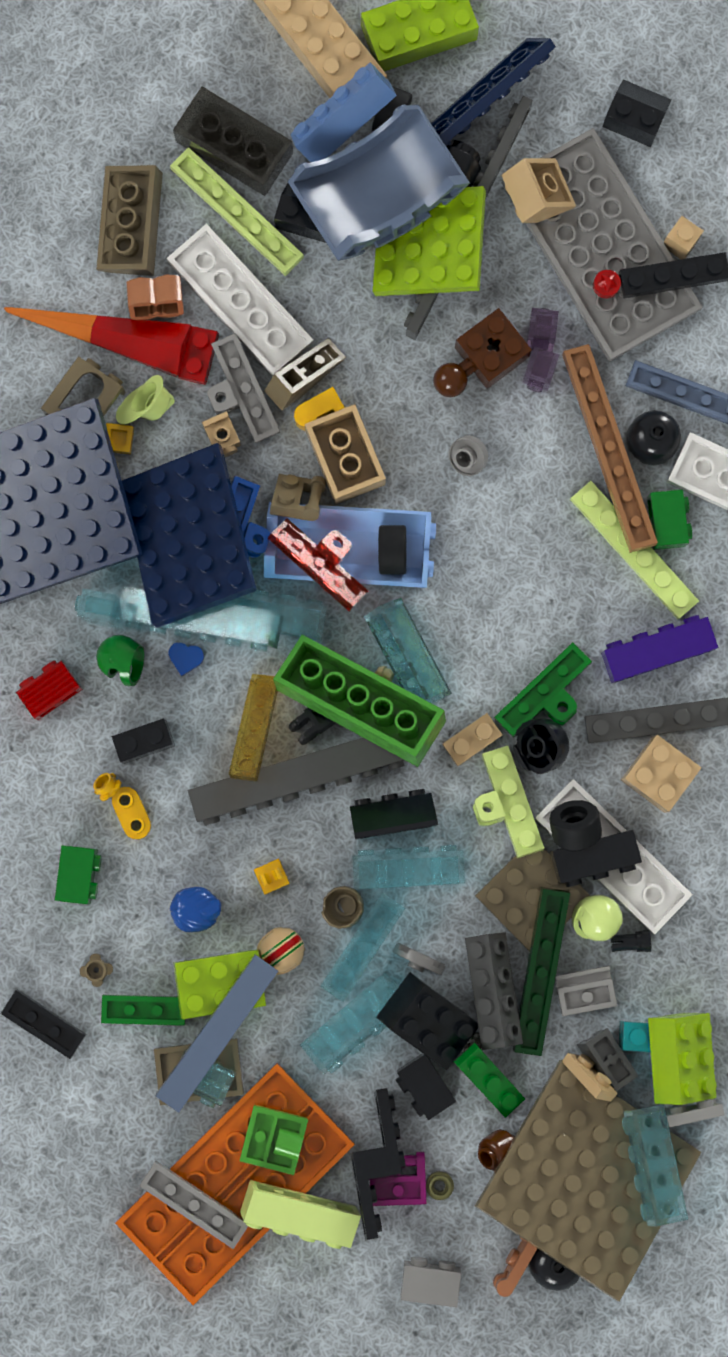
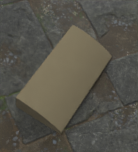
M156 165L105 166L96 267L98 271L154 276L163 175Z

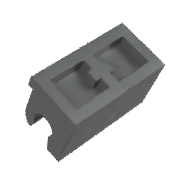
M606 1028L595 1032L594 1036L583 1040L577 1046L582 1054L594 1062L593 1067L611 1080L612 1083L610 1085L617 1092L638 1077V1074L609 1029Z

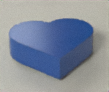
M177 642L169 648L168 655L181 676L197 668L204 661V653L198 646L187 647L185 644Z

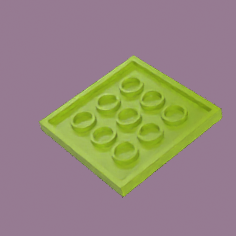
M484 186L466 187L447 205L444 206L441 202L429 211L431 217L397 239L376 248L372 290L374 295L389 296L480 291L486 198Z

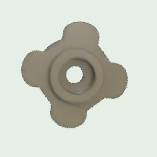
M97 953L92 954L90 961L80 968V975L92 981L94 987H100L103 984V979L113 972V966L110 963H105ZM97 967L99 969V972L95 973L94 968Z

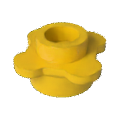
M103 773L93 784L94 793L100 795L101 801H106L117 793L122 782L119 779L116 780L114 773Z

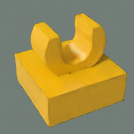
M279 858L254 869L264 895L290 884Z

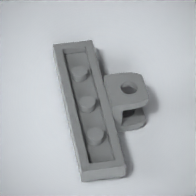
M236 333L211 343L227 379L212 386L207 391L215 413L219 415L226 411L229 413L240 408L255 443L280 433ZM219 396L226 397L225 401L222 403H219L216 400Z

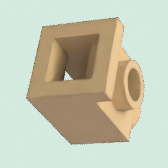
M227 411L202 422L211 445L219 443L223 448L224 457L231 456L238 451L237 447H240L241 443ZM219 432H227L226 438H218Z

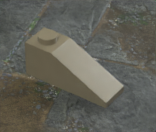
M327 338L276 372L264 392L283 411L305 395L338 366L346 356Z

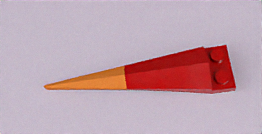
M14 307L4 308L7 313L96 345L173 377L203 385L207 384L215 353L211 343L218 341L219 338L218 331L195 327L191 324L132 320L130 318Z

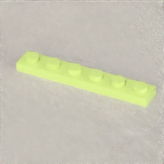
M189 147L170 165L171 170L284 276L304 258L302 252Z
M592 481L588 482L570 498L573 504L677 620L699 602L651 547L632 553L629 552L614 505Z

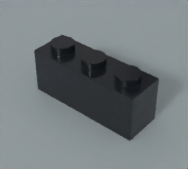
M634 830L602 837L595 845L587 849L569 851L560 848L550 851L558 883H565L566 887L582 884L581 878L592 876L593 880L609 877L608 871L619 869L620 873L636 870L635 864L642 862Z

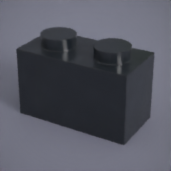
M164 718L111 736L119 761L122 764L175 747L167 720Z
M420 1054L397 1070L399 1077L395 1080L404 1094L408 1091L414 1098L411 1105L419 1117L425 1115L430 1120L456 1102L454 1096L425 1054Z

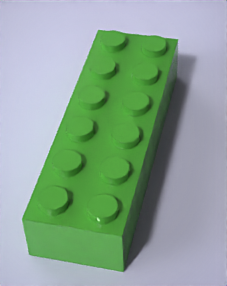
M301 635L273 678L277 691L416 767H419L446 723L445 711L304 635Z

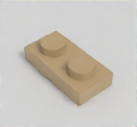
M486 713L442 745L455 764L459 766L500 738L502 733L488 713Z
M567 1053L562 1063L596 1099L611 1102L617 1095V1092L610 1085L612 1083L606 1075L598 1072L593 1067L594 1062L586 1055Z

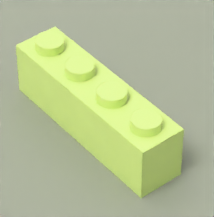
M253 1180L249 1182L240 1210L243 1222L253 1229L265 1227L272 1229L273 1232L282 1236H288L290 1233L298 1235L307 1242L323 1241L328 1246L336 1249H341L342 1246L351 1248L361 1218L357 1207L354 1205Z

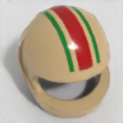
M283 927L272 929L260 940L257 946L259 957L278 970L276 975L285 974L300 965L305 951L304 942L300 935L290 928Z

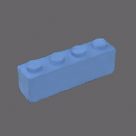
M371 62L365 67L360 68L348 83L340 86L327 102L319 105L306 121L299 123L295 127L294 131L290 134L295 147L310 162L327 158L397 96L391 83Z

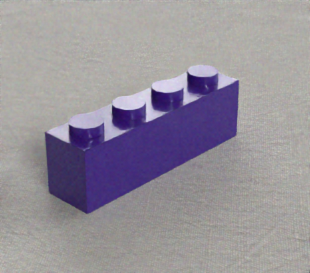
M699 615L684 619V625L674 627L673 623L657 628L659 633L650 636L647 632L632 636L633 641L623 644L622 640L607 644V650H604L601 655L611 684L719 648L709 618L700 619Z

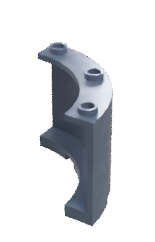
M405 104L397 107L393 111V115L385 123L359 142H352L343 151L325 159L311 163L304 162L298 165L292 177L287 181L338 261L362 255L365 252L364 248L374 244L376 248H379L404 235L430 218L431 214L429 211L442 202L444 206L447 205L470 184L419 105Z

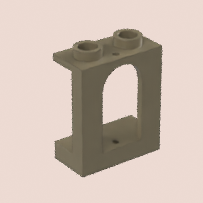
M78 356L43 404L41 410L45 415L60 411L59 407L83 375L91 373L104 383L102 393L97 398L104 417L120 394L124 395L126 393L123 386H121L123 382L112 373H109L108 376L100 371L101 367L92 359L87 358L85 361Z

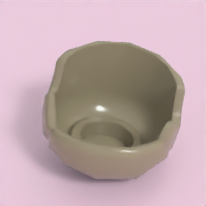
M347 886L333 888L323 899L321 914L329 926L338 929L350 928L357 924L363 915V897L354 888ZM338 903H340L344 912L339 909Z

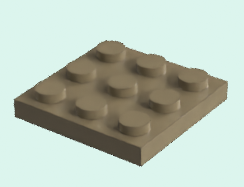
M544 849L521 858H517L515 855L475 897L530 952L541 887L570 892L565 924L572 918L574 908L579 901L590 895L580 884L566 887L565 883L559 884L551 855Z

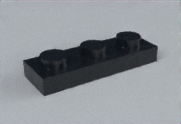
M18 989L15 990L0 1013L69 1059L73 1057L87 1035Z

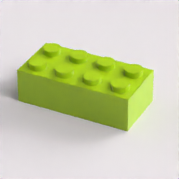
M398 0L361 13V28L370 53L384 72L476 41L478 38L479 26L469 0Z

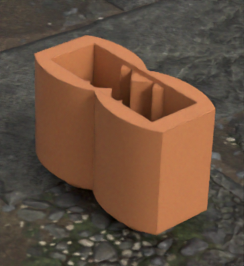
M166 274L154 279L138 277L126 282L130 319L149 320L157 316L170 318L184 314L180 276Z

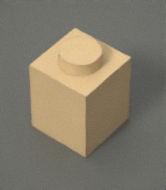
M681 216L667 235L664 244L673 255L679 259H686L699 241L704 230Z

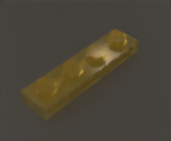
M252 674L230 765V778L258 781L278 693L273 681L275 676Z

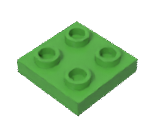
M254 1104L240 1161L294 1175L308 1118Z

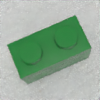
M683 489L651 492L647 496L648 512L658 542L656 546H653V550L686 547L689 544V540L692 539L691 523H687L686 513H689L688 497H684Z
M61 846L54 901L88 905L91 904L92 899H96L98 883H94L95 871H100L102 856L97 855L98 849Z

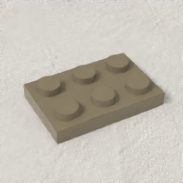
M238 1038L230 1039L187 1102L244 1095ZM191 1044L154 1049L158 1090ZM159 1099L160 1105H167Z

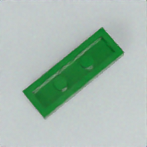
M102 995L101 1023L185 1026L186 1019H182L180 1016L178 996Z
M476 1043L454 1061L505 1118L525 1100L524 1096Z

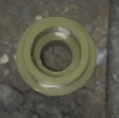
M436 1171L427 1178L426 1190L433 1199L445 1200L452 1194L454 1183L451 1176L446 1172ZM441 1180L445 1183L443 1190L435 1189L434 1184L436 1181Z

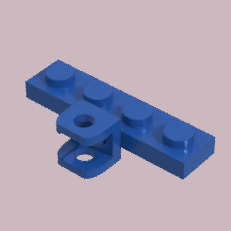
M234 476L231 486L248 556L256 558L266 552L271 533L266 528L252 522L248 523L260 485Z

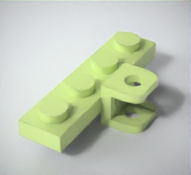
M509 746L482 753V759L494 791L479 796L474 802L473 810L480 826H490L504 820L517 858L544 850L543 842ZM487 807L491 810V812L487 813L483 810V808Z

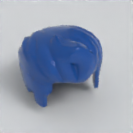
M185 888L177 892L173 897L170 905L171 917L181 931L201 932L211 928L216 923L222 904L206 888Z

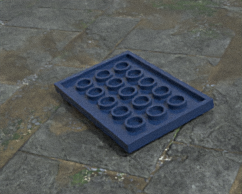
M219 443L122 480L143 554L137 557L151 624L155 628L257 591L223 448Z

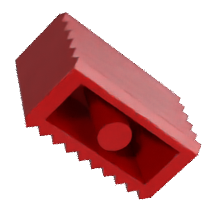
M54 660L42 668L44 673L35 679L33 676L28 677L19 684L21 689L16 693L36 720H40L83 690L63 661L57 663Z

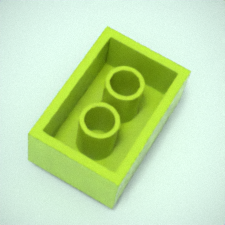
M258 950L173 962L181 1018L189 1019L212 1015L254 954L259 957ZM264 993L253 1008L266 1006Z
M678 1013L648 1018L655 1104L685 1105L717 1098L710 1013Z

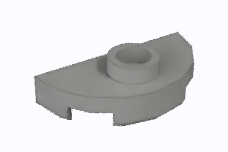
M396 943L393 953L409 960L408 966L422 973L424 968L442 975L446 967L444 966L445 964L401 943Z

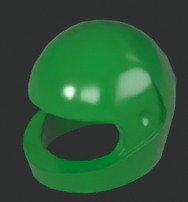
M113 635L105 639L100 644L96 654L97 664L101 672L109 678H113L119 672L120 679L125 686H135L138 683L144 666V647L125 635Z

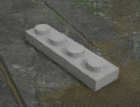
M158 1161L154 1162L139 1185L232 1249L235 1248L248 1228L245 1222H243L242 1217Z

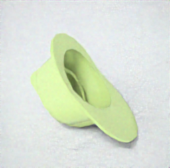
M159 375L152 376L125 398L116 411L118 423L122 425L129 424L140 417L151 421L158 420L174 404V397L163 387L162 377Z

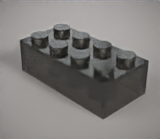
M201 86L173 129L177 143L185 148L189 147L201 158L263 196H266L293 155V142L203 86Z

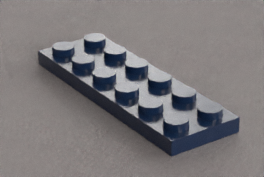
M526 38L431 122L446 147L451 145V140L457 134L460 135L466 132L476 117H481L488 113L493 102L507 96L511 91V86L516 82L526 79L530 75V70L535 65L544 63L550 57L549 53L556 48L551 38Z

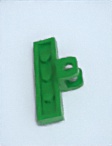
M572 642L494 717L495 720L513 738L522 723L534 719L542 710L551 720L561 726L565 725L577 712L576 701L565 688L591 665L592 661ZM564 706L567 708V711L560 712L558 708Z

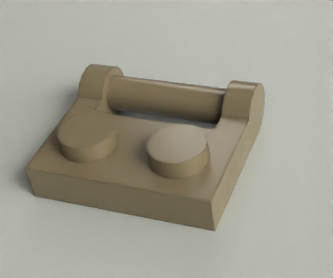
M279 474L271 502L270 514L307 521L317 520L320 514L319 502L321 493L325 491L326 480L321 476L308 479L291 474ZM303 491L310 492L308 504L305 506L300 505Z

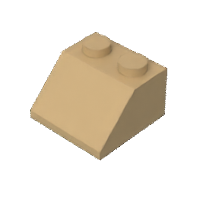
M524 158L501 175L505 183V189L515 206L516 215L522 223H538L576 207L556 158Z

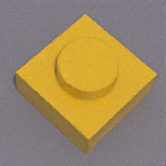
M106 423L113 452L131 455L134 426Z

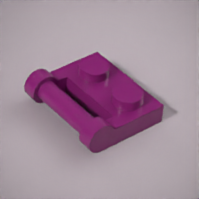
M416 1152V1155H404L405 1166H416L417 1174L370 1180V1186H375L377 1202L373 1203V1206L427 1204L425 1152Z

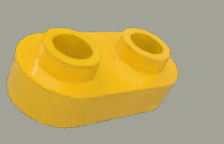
M119 788L112 797V805L121 826L128 837L142 839L149 834L151 821L141 798L133 788ZM124 795L130 797V803L126 806L121 804V798ZM135 820L141 822V828L138 831L132 829V823Z

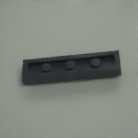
M726 252L621 269L619 277L623 299L728 281Z

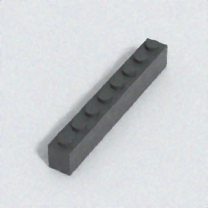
M359 738L188 790L196 821H203L204 826L220 822L219 816L230 813L231 818L247 814L246 808L256 806L257 810L273 806L272 800L283 798V801L287 802L300 798L298 793L309 790L310 794L326 790L325 785L335 782L336 786L352 782V776L362 774V778L377 775V769L388 766L389 771L405 766L403 762L405 760L365 738Z

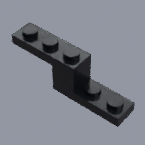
M387 1088L378 1089L374 1092L383 1147L352 1152L351 1154L365 1241L377 1239L378 1232L382 1231L380 1215H375L373 1203L377 1202L375 1186H370L369 1181L401 1175V1168L406 1167L403 1151H398L396 1140L401 1138L398 1122L393 1123L391 1113L396 1111L393 1094L388 1095Z

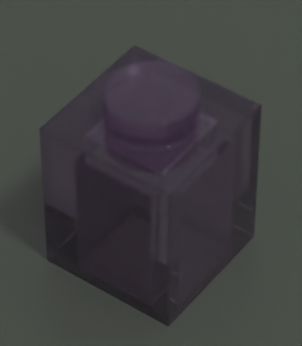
M532 308L526 341L532 351L552 353L556 339L559 311L547 308Z
M534 347L522 383L527 384V388L535 392L548 391L560 354Z

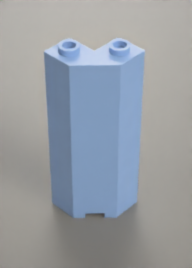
M269 502L266 529L271 533V537L264 553V578L427 588L428 577H433L434 561H429L430 539H435L436 523H431V512L319 505V518L315 521H307L271 515V502ZM379 526H406V574L379 573Z

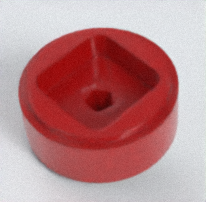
M612 270L600 271L593 281L594 292L599 297L605 299L614 297L621 286L619 275Z

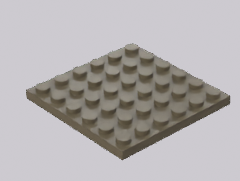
M559 1060L514 1137L505 1157L497 1166L476 1202L475 1207L614 1300L620 1301L701 1152L618 1096H615L611 1102L596 1099L562 1063L563 1060Z

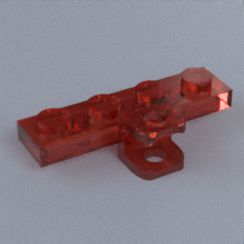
M286 518L267 538L349 612L367 594L368 590L339 565L352 547V543L339 531H331L317 545ZM333 541H339L342 547L335 546Z

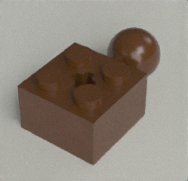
M498 308L456 339L455 349L464 360L459 364L445 363L441 365L434 373V387L444 397H456L465 390L468 382L467 377L475 373L486 389H488L530 357L532 349L500 308ZM489 345L497 346V352L494 349L489 351Z

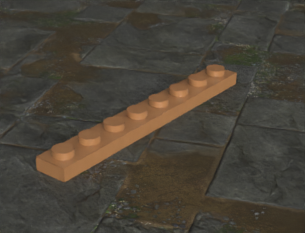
M587 344L565 350L562 356L629 552L632 553L656 546L658 542L590 345Z

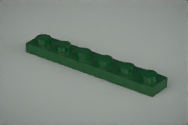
M541 887L519 1010L523 1044L513 1046L515 1053L542 1056L570 898L569 891Z

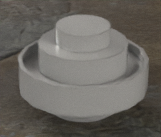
M466 435L458 438L450 446L449 461L458 473L463 476H473L486 467L488 452L481 440L474 436Z

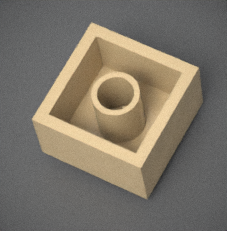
M655 735L621 778V781L662 812L667 813L670 812L702 767L659 735Z

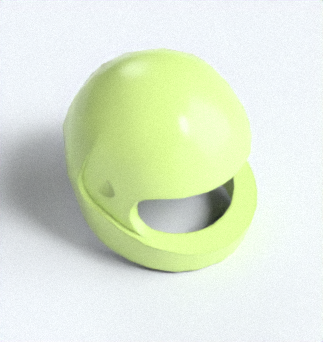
M592 895L579 901L574 908L571 921L575 932L580 937L593 941H606L618 932L623 922V916L618 903L605 895Z

